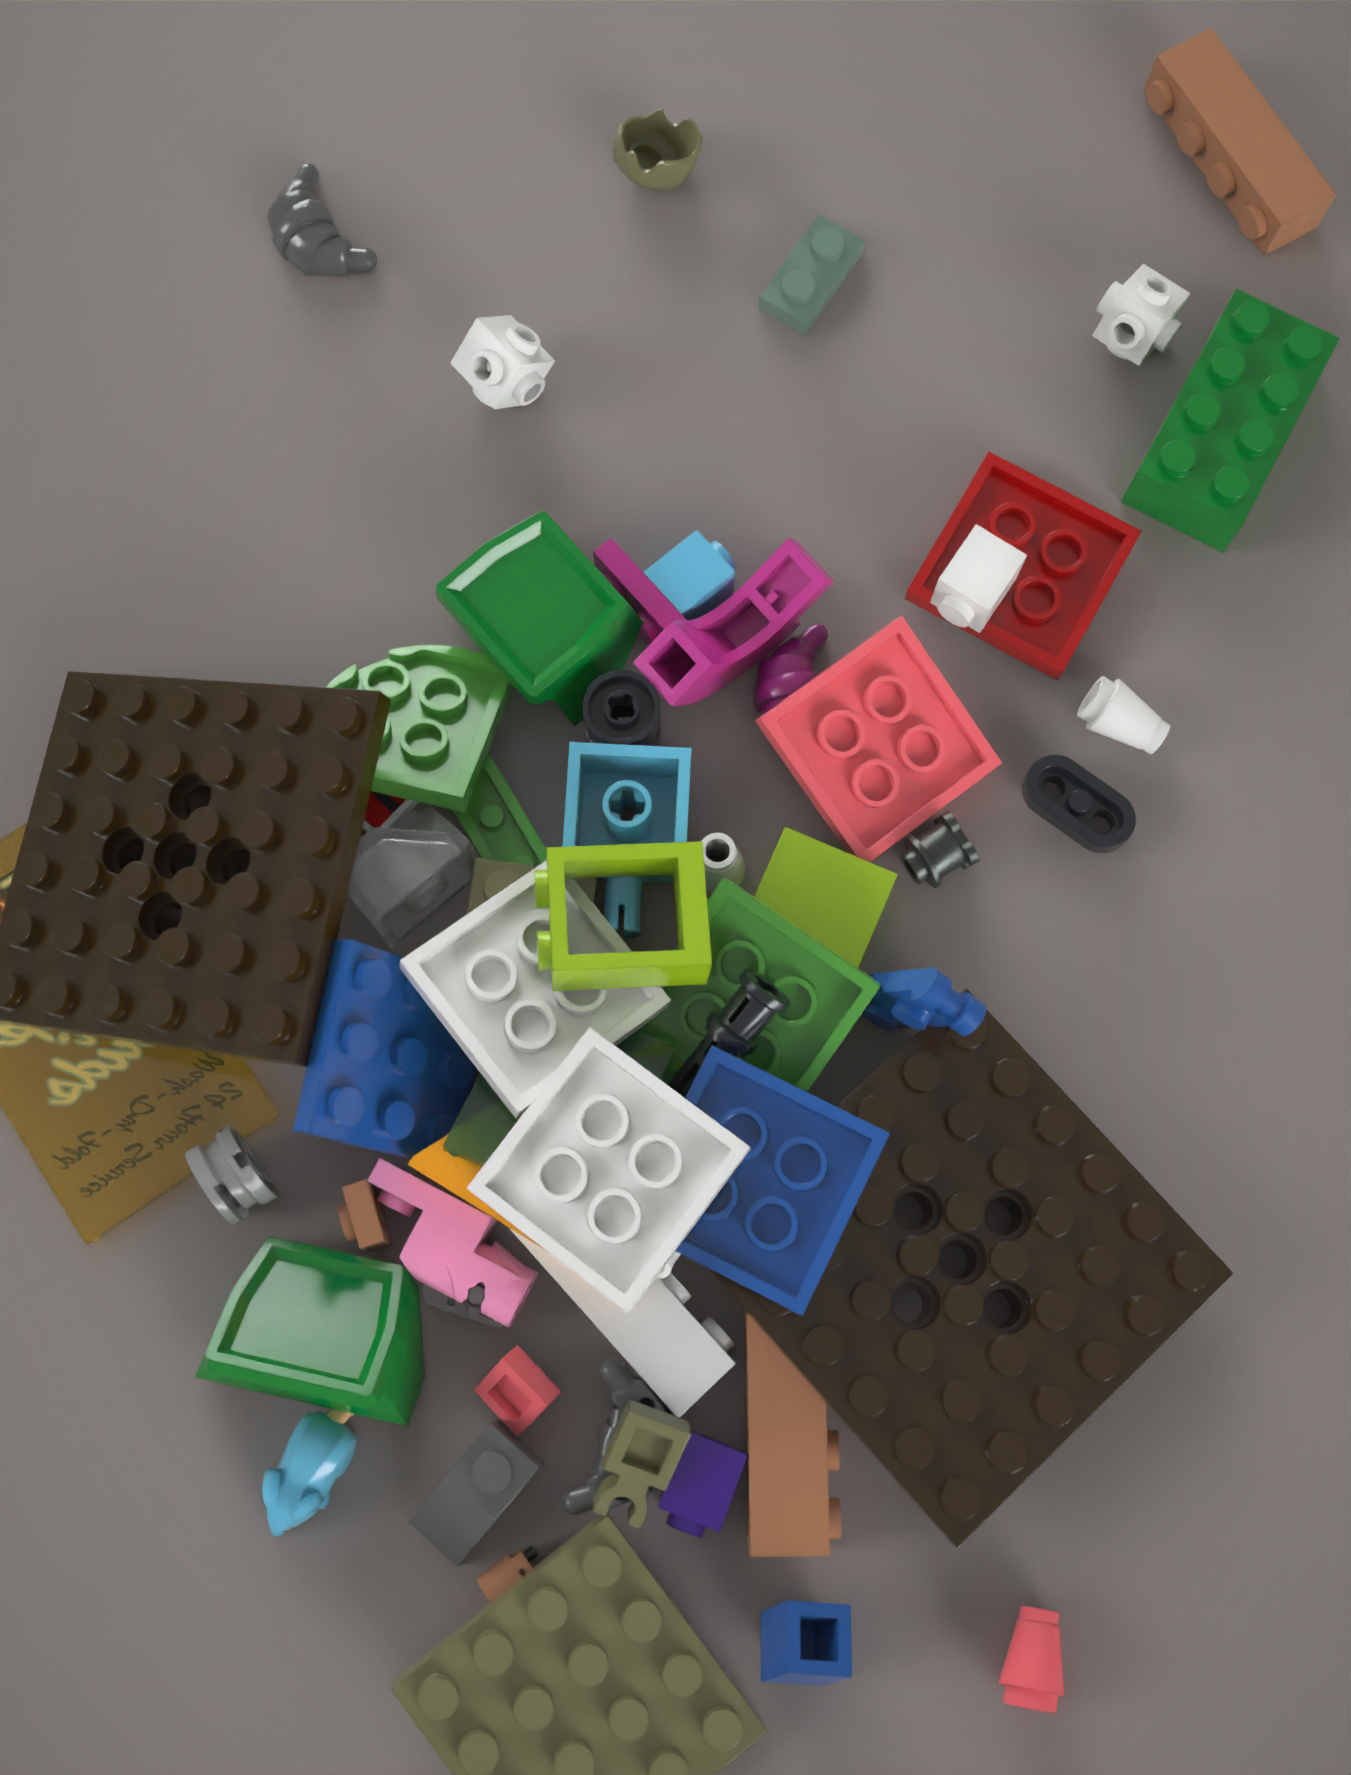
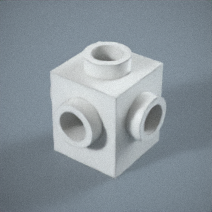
M1143 263L1123 285L1115 281L1109 287L1096 309L1103 317L1092 336L1104 343L1115 356L1130 360L1140 366L1154 349L1164 353L1183 324L1176 318L1191 293Z
M511 315L476 318L450 364L473 387V393L481 402L493 409L526 406L537 399L545 387L544 378L555 360L540 345V338L533 330L518 323Z

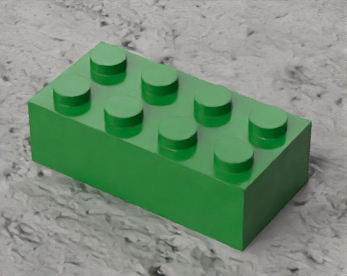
M1235 288L1123 496L1121 503L1223 553L1244 524L1340 338Z

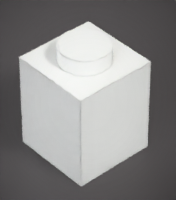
M976 524L938 579L930 603L938 607L939 613L950 623L959 627L969 626L980 633L1017 579L1027 555Z

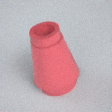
M1020 1606L1019 1619L1016 1621L998 1682L999 1685L1004 1686L1003 1704L1057 1714L1058 1697H1065L1060 1627H1058L1060 1613L1035 1607Z

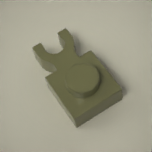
M628 1399L603 1456L604 1469L613 1473L599 1484L593 1498V1512L606 1516L609 1505L615 1498L627 1497L632 1500L627 1511L628 1525L640 1529L647 1514L646 1492L648 1487L652 1486L666 1491L691 1436L690 1421Z

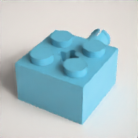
M569 742L562 847L687 842L692 748ZM634 807L636 815H634L633 821H621L620 816L623 814V808ZM673 875L597 878V880L606 882L604 917L619 935L620 913L625 912L624 937L640 936L642 884L647 882L674 884Z

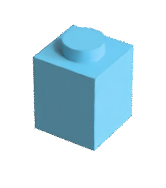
M696 530L643 573L683 617L690 621L709 613L733 595L734 569L736 566L731 555L720 543L713 541L710 544Z

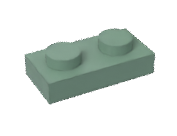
M818 214L761 294L759 309L799 333L806 335L863 254L865 240Z

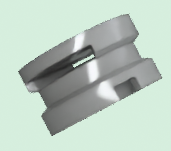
M228 1123L215 1132L216 1140L207 1146L197 1144L185 1152V1158L194 1177L215 1208L231 1225H237L249 1217V1208L256 1203L268 1204L278 1197V1191L251 1146L240 1132Z

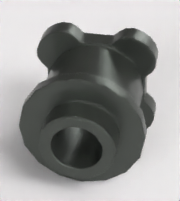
M948 810L934 820L935 826L917 837L908 834L904 837L903 841L906 850L900 854V858L905 869L917 884L926 881L933 888L941 886V878L960 866L966 870L980 861L974 846L968 841L961 830L957 819Z

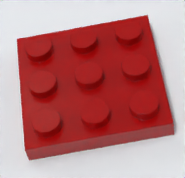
M988 451L907 589L905 600L947 621L939 613L938 607L930 603L938 579L976 524L1025 553L1027 557L1017 579L980 633L969 626L956 627L1058 681L1142 531Z

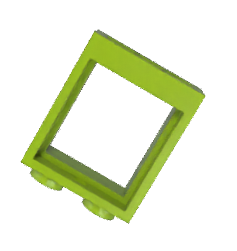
M702 841L547 847V870H534L536 909H548L549 931H537L538 969L551 970L552 991L707 984L712 966ZM673 875L678 950L569 955L565 879Z

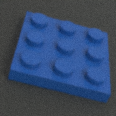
M335 939L293 1131L411 1160L414 1155L466 1123L467 1117L465 1113L469 1111L477 1068L399 969L400 960L404 957L352 939Z
M711 1045L685 1099L750 1147V1151L676 1251L803 1316L890 1133Z

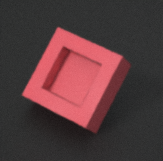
M518 1345L508 1352L474 1389L476 1394L516 1437L522 1434L562 1393L545 1375L543 1370Z

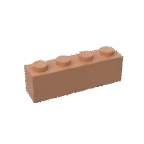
M1209 28L1157 55L1143 90L1149 106L1156 114L1162 116L1176 135L1181 150L1193 158L1206 176L1211 191L1217 197L1222 198L1234 214L1243 235L1253 240L1265 256L1317 228L1336 197V193L1214 30Z
M743 1309L745 1452L748 1454L746 1459L747 1551L750 1557L830 1556V1539H841L840 1499L829 1498L828 1471L839 1470L840 1449L838 1431L827 1430V1404L824 1399Z

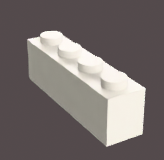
M510 1229L676 1417L680 1418L736 1364L727 1354L735 1346V1343L710 1316L701 1324L683 1305L692 1296L671 1272L665 1278H655L631 1312L626 1313L549 1252Z

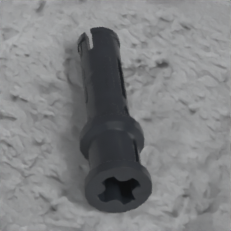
M745 969L739 976L740 987L720 1012L712 1011L707 1017L705 1029L708 1033L680 1069L673 1075V1078L667 1084L669 1087L685 1098L711 1045L735 1057L745 1058L747 1055L753 1054L758 1047L755 1039L777 1012L785 1013L791 1006L787 996L764 976L750 969Z

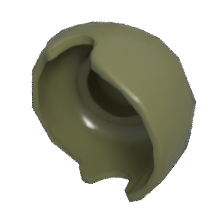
M657 109L644 117L631 116L618 126L613 146L614 160L620 171L632 182L652 191L666 192L674 189L690 176L698 160L703 137L695 121L690 117H686L679 124H675L666 118L663 109Z

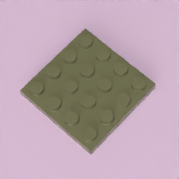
M608 1512L606 1516L599 1515L396 1677L391 1682L390 1689L453 1775H716L767 1732L762 1719Z

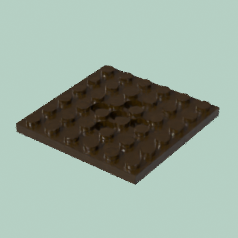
M68 671L0 921V1023L307 1067L331 955L340 929L391 699L381 691Z
M967 988L961 992L972 994ZM987 1009L980 1025L967 1036H961L949 1026L933 1027L928 1024L925 1030H919L837 1106L889 1132L890 1135L803 1316L706 1267L956 1548H959L1234 1274ZM903 1195L914 1197L923 1207V1222L916 1230L904 1227L896 1217V1204ZM992 1200L1004 1204L1011 1215L1010 1228L1003 1235L991 1230L986 1222V1207ZM948 1242L957 1244L966 1254V1270L958 1278L950 1277L940 1265V1252ZM904 1285L915 1289L922 1301L921 1313L912 1322L902 1320L894 1310V1295ZM994 1290L1005 1295L1010 1304L1009 1318L1000 1327L989 1322L984 1311L985 1299Z

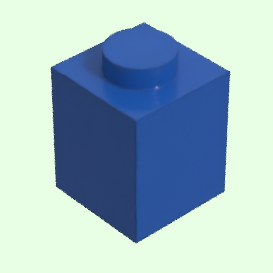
M787 1600L761 1611V1682L825 1686L852 1678L851 1605Z

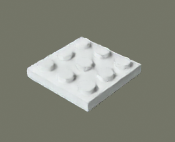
M547 860L402 958L399 968L516 1119L523 1115L589 1027L617 1046L666 1010L671 1002V999L661 987L552 991L551 970L538 969L537 931H549L548 909H536L534 870H547ZM565 879L569 955L632 952L574 879Z
M589 1027L468 1185L467 1189L620 1309L630 1313L750 1151V1147Z

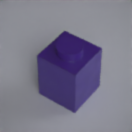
M691 1430V1436L666 1491L662 1490L658 1501V1508L669 1512L665 1523L702 1538L706 1527L720 1533L748 1454L741 1449Z

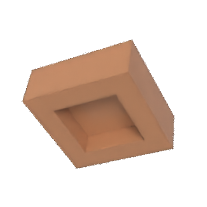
M364 1179L343 1186L342 1191L346 1203L337 1206V1211L347 1241L357 1240L359 1248L368 1252L393 1244L382 1204L377 1201L379 1194L376 1185Z

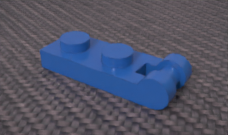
M936 968L868 974L881 983V987L862 1012V1015L881 1029L891 1032L895 1031L896 1028L925 1030L929 1024L933 1027L949 1026L961 1036H967L976 1030L986 1014V1005L970 993L956 992L951 988V979Z

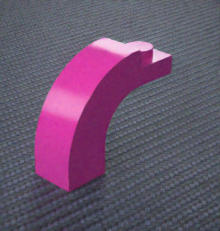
M787 538L750 579L725 602L697 619L690 621L672 620L637 657L633 664L655 686L656 690L671 706H685L703 700L741 677L777 648L801 625L798 621L800 616L833 584L834 580L796 539Z

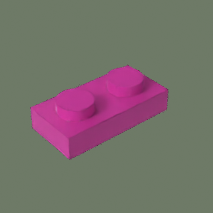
M612 538L593 552L594 566L622 595L644 622L638 635L646 644L650 645L672 620L687 621Z

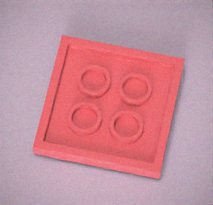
M903 616L894 619L755 720L844 850L868 862L873 861L1002 764L1000 758Z

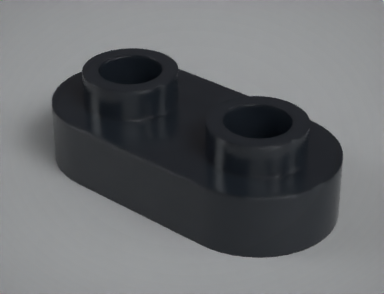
M1048 755L1040 758L1031 766L1023 780L1022 793L1028 807L1089 851L1095 853L1115 851L1129 839L1135 829L1136 815L1129 800L1068 757ZM1046 782L1056 784L1060 788L1061 797H1048L1043 792L1042 784ZM1099 816L1106 819L1109 823L1110 831L1107 833L1096 831L1091 823L1092 817Z

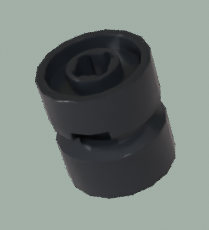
M613 670L600 675L588 686L583 698V721L587 743L659 745L661 741L660 698L655 686L643 675L630 670Z

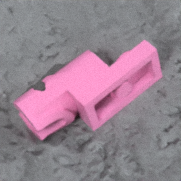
M379 1158L367 1180L383 1189L377 1201L407 1217L412 1216L416 1207L423 1210L399 1258L417 1281L422 1282L424 1303L497 1328L511 1327L535 1283L538 1272L525 1266L497 1241H494L492 1246L486 1243L497 1222L496 1219Z

